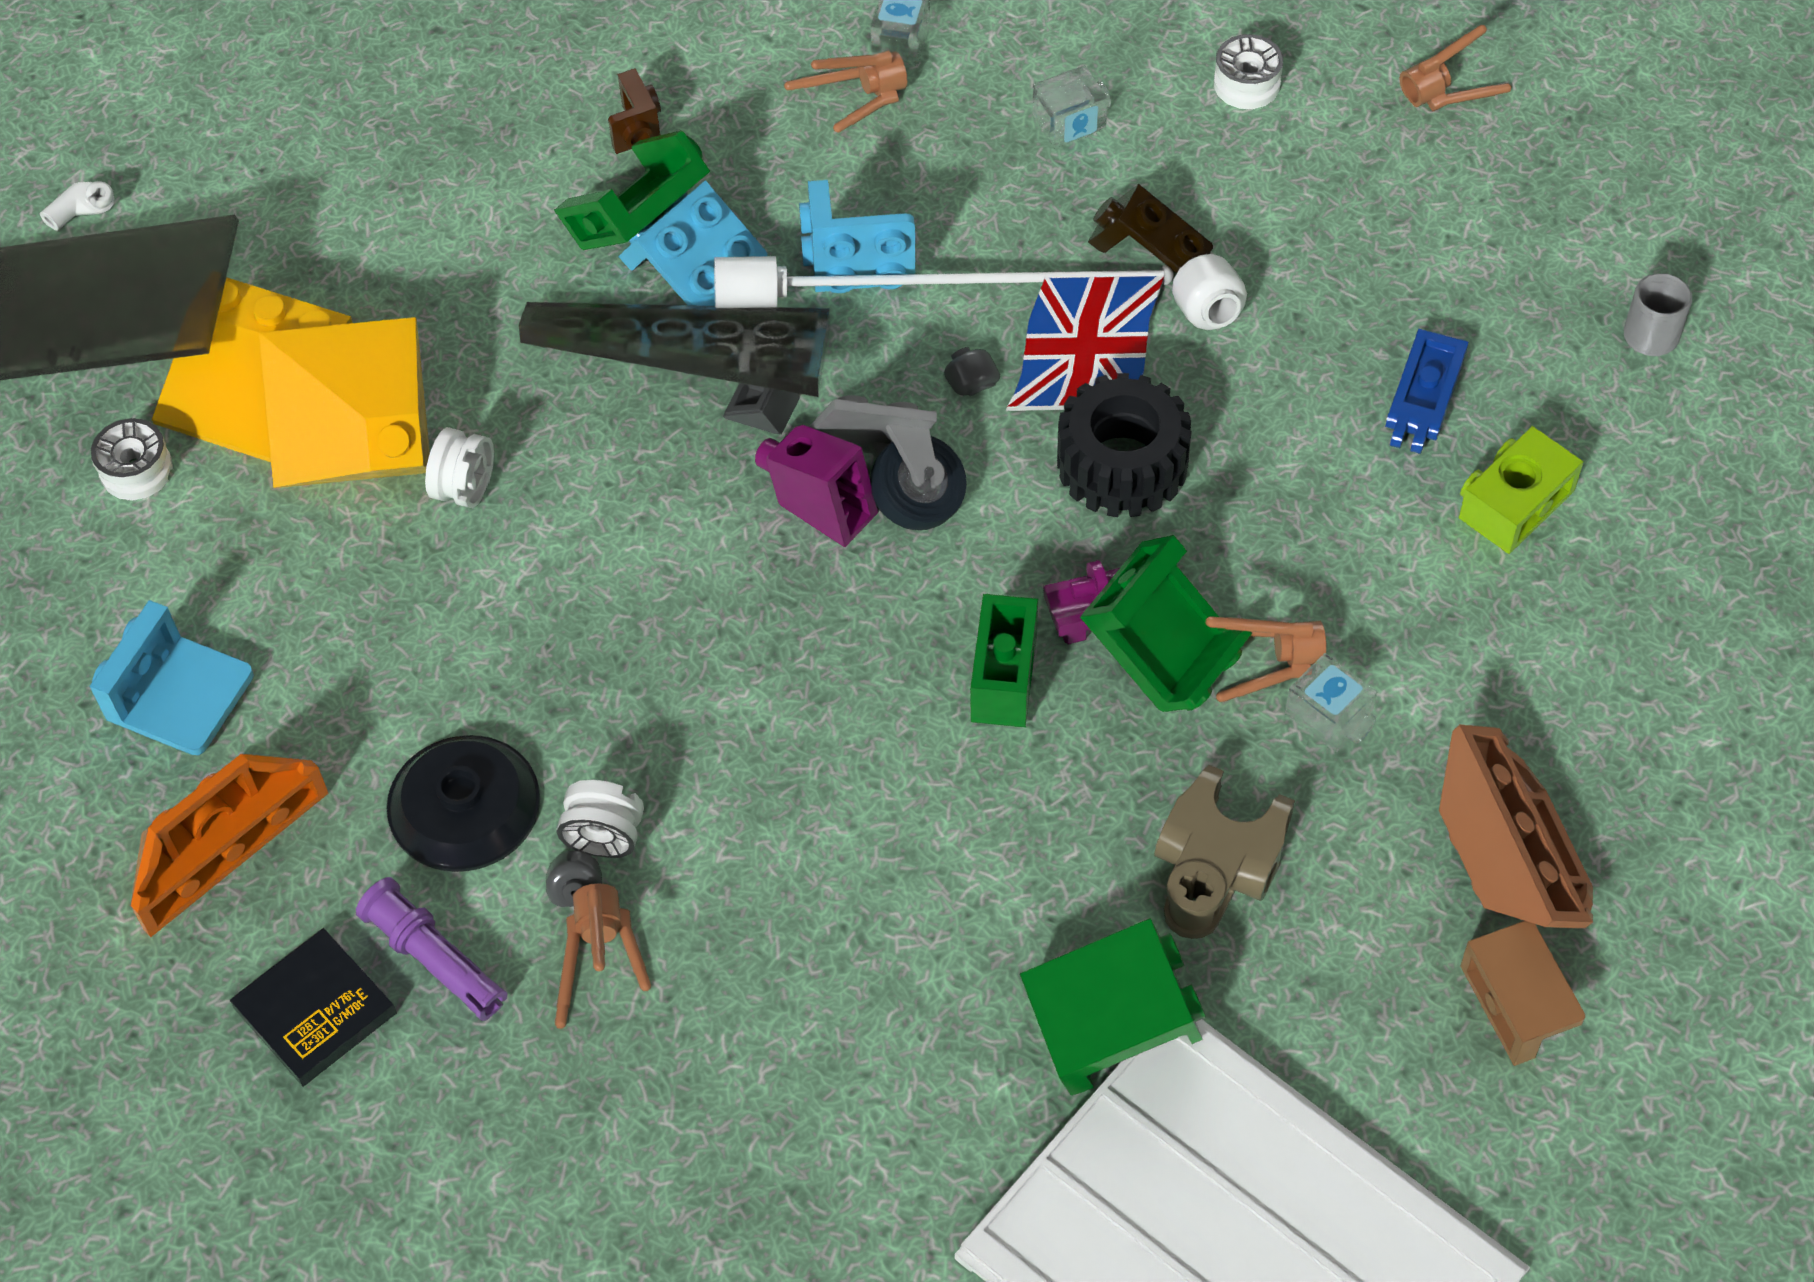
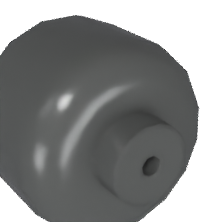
M969 347L959 349L951 355L952 361L944 370V375L953 390L962 396H973L983 390L996 386L995 383L1000 379V373L991 355L984 349L970 350Z
M580 850L566 851L559 854L550 863L546 872V893L551 903L560 907H573V894L579 888L589 884H602V872L598 861L590 854Z

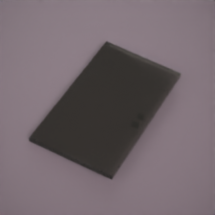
M235 214L0 247V380L209 354L239 224Z

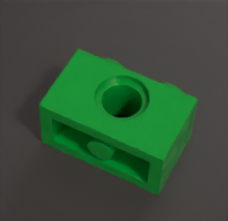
M983 594L970 687L971 722L1026 728L1037 640L1038 599Z

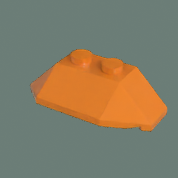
M240 754L220 771L204 778L196 790L176 806L161 812L141 834L131 907L143 930L150 937L155 935L329 794L319 767L312 760Z

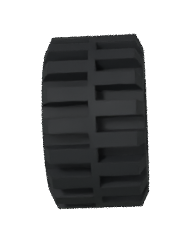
M1117 373V379L1109 380L1107 375L1095 378L1094 386L1084 383L1077 388V397H1068L1064 403V412L1060 413L1058 421L1057 468L1060 469L1059 478L1063 486H1070L1069 495L1073 499L1080 501L1085 497L1087 509L1097 512L1100 506L1107 508V516L1118 517L1119 510H1129V516L1136 517L1141 516L1142 507L1147 506L1151 512L1162 508L1163 498L1171 501L1178 494V486H1183L1187 477L1192 431L1189 412H1184L1185 403L1179 396L1170 397L1171 388L1162 382L1154 386L1151 384V378L1140 375L1139 379L1136 380L1129 379V373ZM1113 438H1130L1146 446L1134 451H1118L1106 447L1102 442Z

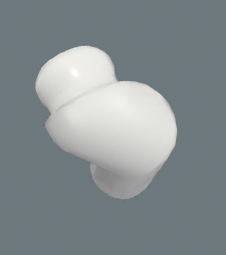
M102 181L74 183L42 210L40 216L46 225L58 231L74 216L98 215L108 211L114 204V193L110 185Z

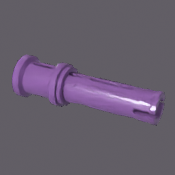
M392 877L379 880L364 893L356 907V915L364 923L373 922L389 937V946L394 951L403 955L411 954L446 988L462 1000L481 1021L488 1020L503 1006L501 1002L507 999L508 993L488 978L457 947L442 936L435 928L433 915L426 908L417 909L400 893V885Z

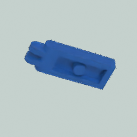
M1418 328L1385 425L1387 428L1394 429L1390 446L1401 448L1406 433L1414 435L1410 450L1414 453H1422L1426 438L1437 441L1466 356L1468 341Z

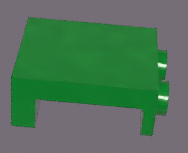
M681 130L639 140L631 148L644 166L645 172L617 196L612 189L568 198L554 211L582 250L627 243L710 172L702 159V151L698 144Z
M1174 535L1142 541L1080 616L1082 621L1158 710L1162 712L1191 711L1201 706L1212 693L1211 685L1218 676L1240 659L1242 655L1240 648L1252 634L1250 631L1212 628L1206 625L1205 622L1208 617L1219 616L1176 565L1187 550Z
M1151 918L1020 973L1057 1074L1071 1096L1094 1088L1089 1075L1184 1035L1188 1036L1192 1044L1203 1040L1196 1021L1206 1018L1193 985L1190 984L1182 988L1175 973L1176 969L1185 966L1171 933L1160 937Z

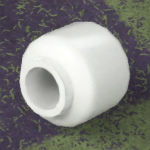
M1214 254L1199 255L1186 262L1173 279L1172 293L1175 302L1186 318L1197 328L1214 330L1225 327L1237 319L1246 304L1247 292L1244 282L1233 267L1221 256Z

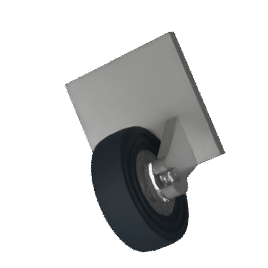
M848 395L834 399L809 426L862 447L864 453L873 454L876 460L870 476L872 495L880 511L893 523L910 530L932 529L945 523L961 506L967 486L965 470L958 455L950 446L940 439L930 436L929 429L937 422V412L919 410L916 404L910 402L879 405L868 403V400L861 396Z

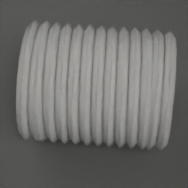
M1663 273L1648 275L1639 281L1635 288L1624 326V337L1628 345L1635 351L1648 356H1661L1670 353L1677 347L1692 303V292L1685 282L1678 277Z

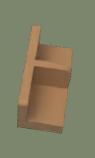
M1522 921L1468 941L1460 967L1514 1066L1535 1059L1543 1039L1583 1024L1585 1013L1535 924Z

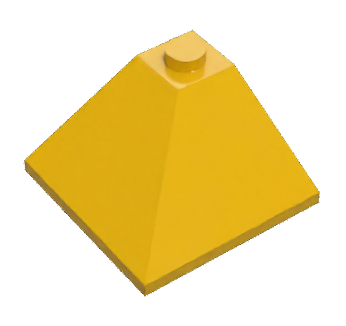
M416 317L259 332L273 488L426 473L430 449Z

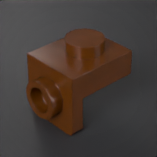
M636 68L617 74L622 107L625 111L611 115L608 118L612 147L616 154L631 150V147L639 140L660 135L657 114L661 112L659 98L652 84L644 85Z

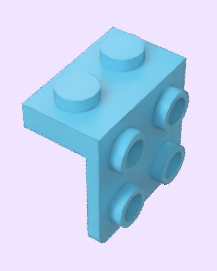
M705 180L689 195L687 193L683 194L663 211L665 215L655 224L650 222L630 239L631 245L618 257L632 271L644 260L648 259L695 314L704 315L715 307L714 257L767 256V252Z
M828 180L808 181L809 202L799 203L801 234L810 233V235L801 236L803 266H813L814 276L915 274V221L911 214L903 213L832 219ZM902 285L815 286V292L831 291L833 293H846L852 289L881 287L890 290L899 288Z
M149 600L138 617H134L128 622L124 629L122 640L109 659L99 664L89 687L106 721L188 754L200 755L206 751L251 683L254 674L247 662L181 637L168 607Z

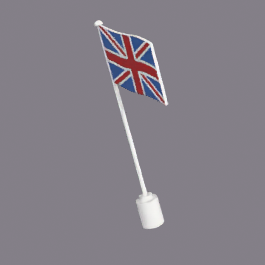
M776 256L714 257L715 308L777 307V297H787V287L1043 282L1028 322L1021 376L1006 411L1064 410V403L1068 397H1077V388L1084 383L1094 386L1095 378L1107 375L1109 380L1117 379V373H1129V379L1138 380L1140 375L1144 373L1149 321L1162 283L1163 285L1169 284L1174 276L1172 269L1167 265H1163L1162 270L787 276L786 266H777Z

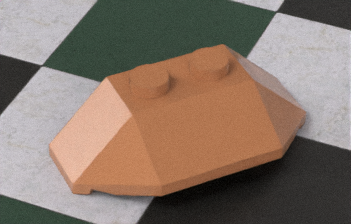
M1458 725L1452 731L1439 812L1448 829L1450 841L1457 849L1471 879L1473 891L1480 899L1483 907L1543 927L1587 928L1593 923V914L1591 913L1593 886L1547 791L1524 760L1507 747L1509 740L1500 728Z

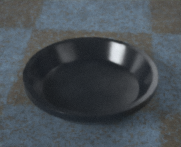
M476 735L443 739L417 752L397 773L387 798L388 823L395 840L403 851L425 866L451 872L484 868L510 855L524 842L531 832L540 808L538 781L532 767L523 755L502 741Z

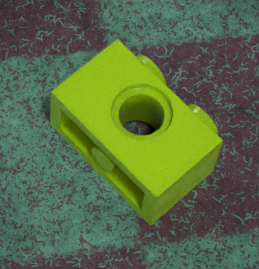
M1532 426L1517 441L1513 438L1508 439L1498 450L1493 463L1484 472L1478 469L1468 477L1460 491L1463 502L1459 519L1510 554L1575 491L1584 461Z

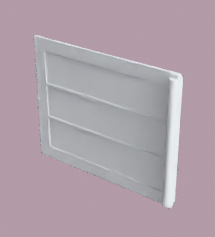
M1202 1019L1196 1021L1203 1040L1192 1044L1188 1036L1184 1035L1121 1061L963 1241L961 1247L955 1253L956 1261L970 1272L976 1273L985 1282H1520L1530 1269L1522 1260Z

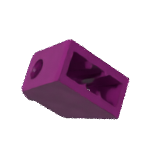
M805 425L796 426L781 442L768 438L758 447L755 463L758 467L770 473L778 503L843 547H846L878 514L862 447Z

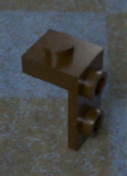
M1137 184L1118 200L1110 197L1102 204L1093 218V221L1098 225L1088 241L1098 251L1106 253L1127 236H1131L1175 273L1189 260L1199 255L1210 254L1213 249V244L1140 184Z

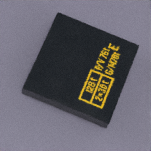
M324 928L230 999L235 1011L302 1087L397 1014L394 1004Z

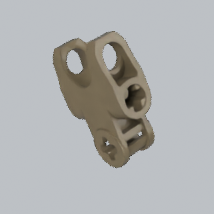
M1208 765L1194 783L1178 797L1162 828L1154 852L1155 857L1175 865L1167 883L1168 896L1164 906L1165 922L1173 932L1189 939L1203 938L1213 933L1219 925L1235 891L1259 901L1263 900L1280 866L1281 850L1284 846L1285 835L1291 821L1295 800L1279 794L1278 797L1274 798L1269 809L1262 817L1249 822L1231 820L1224 816L1216 807L1222 787L1221 779L1224 771Z

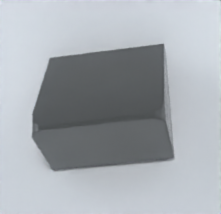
M782 373L742 377L723 417L727 420L782 435L800 396Z

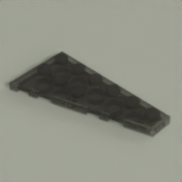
M527 302L519 322L520 343L819 397L830 330V308H715V306Z

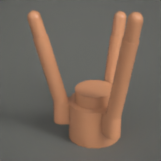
M1479 25L1435 56L1400 73L1401 89L1414 107L1428 103L1430 109L1436 111L1448 104L1491 97L1511 91L1512 86L1509 83L1445 94V89L1451 85V76L1444 62L1485 34L1487 31L1485 25Z
M888 50L874 55L813 60L811 67L815 70L850 69L787 81L784 87L786 90H795L860 78L864 91L867 94L875 93L878 97L834 124V131L841 132L879 108L898 102L897 91L905 89L908 81L906 68L900 54L897 51L890 52Z
M1210 616L1205 622L1208 627L1250 631L1252 632V637L1274 638L1277 660L1279 662L1287 661L1289 665L1287 668L1218 692L1216 699L1219 702L1241 697L1290 679L1310 678L1311 665L1324 664L1326 659V636L1321 621L1289 623Z
M589 884L579 888L573 894L574 914L566 918L568 936L555 1018V1026L559 1029L564 1028L567 1024L580 937L585 942L591 944L593 967L596 971L600 972L605 968L604 943L613 940L616 937V932H619L641 990L648 991L651 988L646 967L631 928L630 911L620 908L618 891L615 887L608 884Z

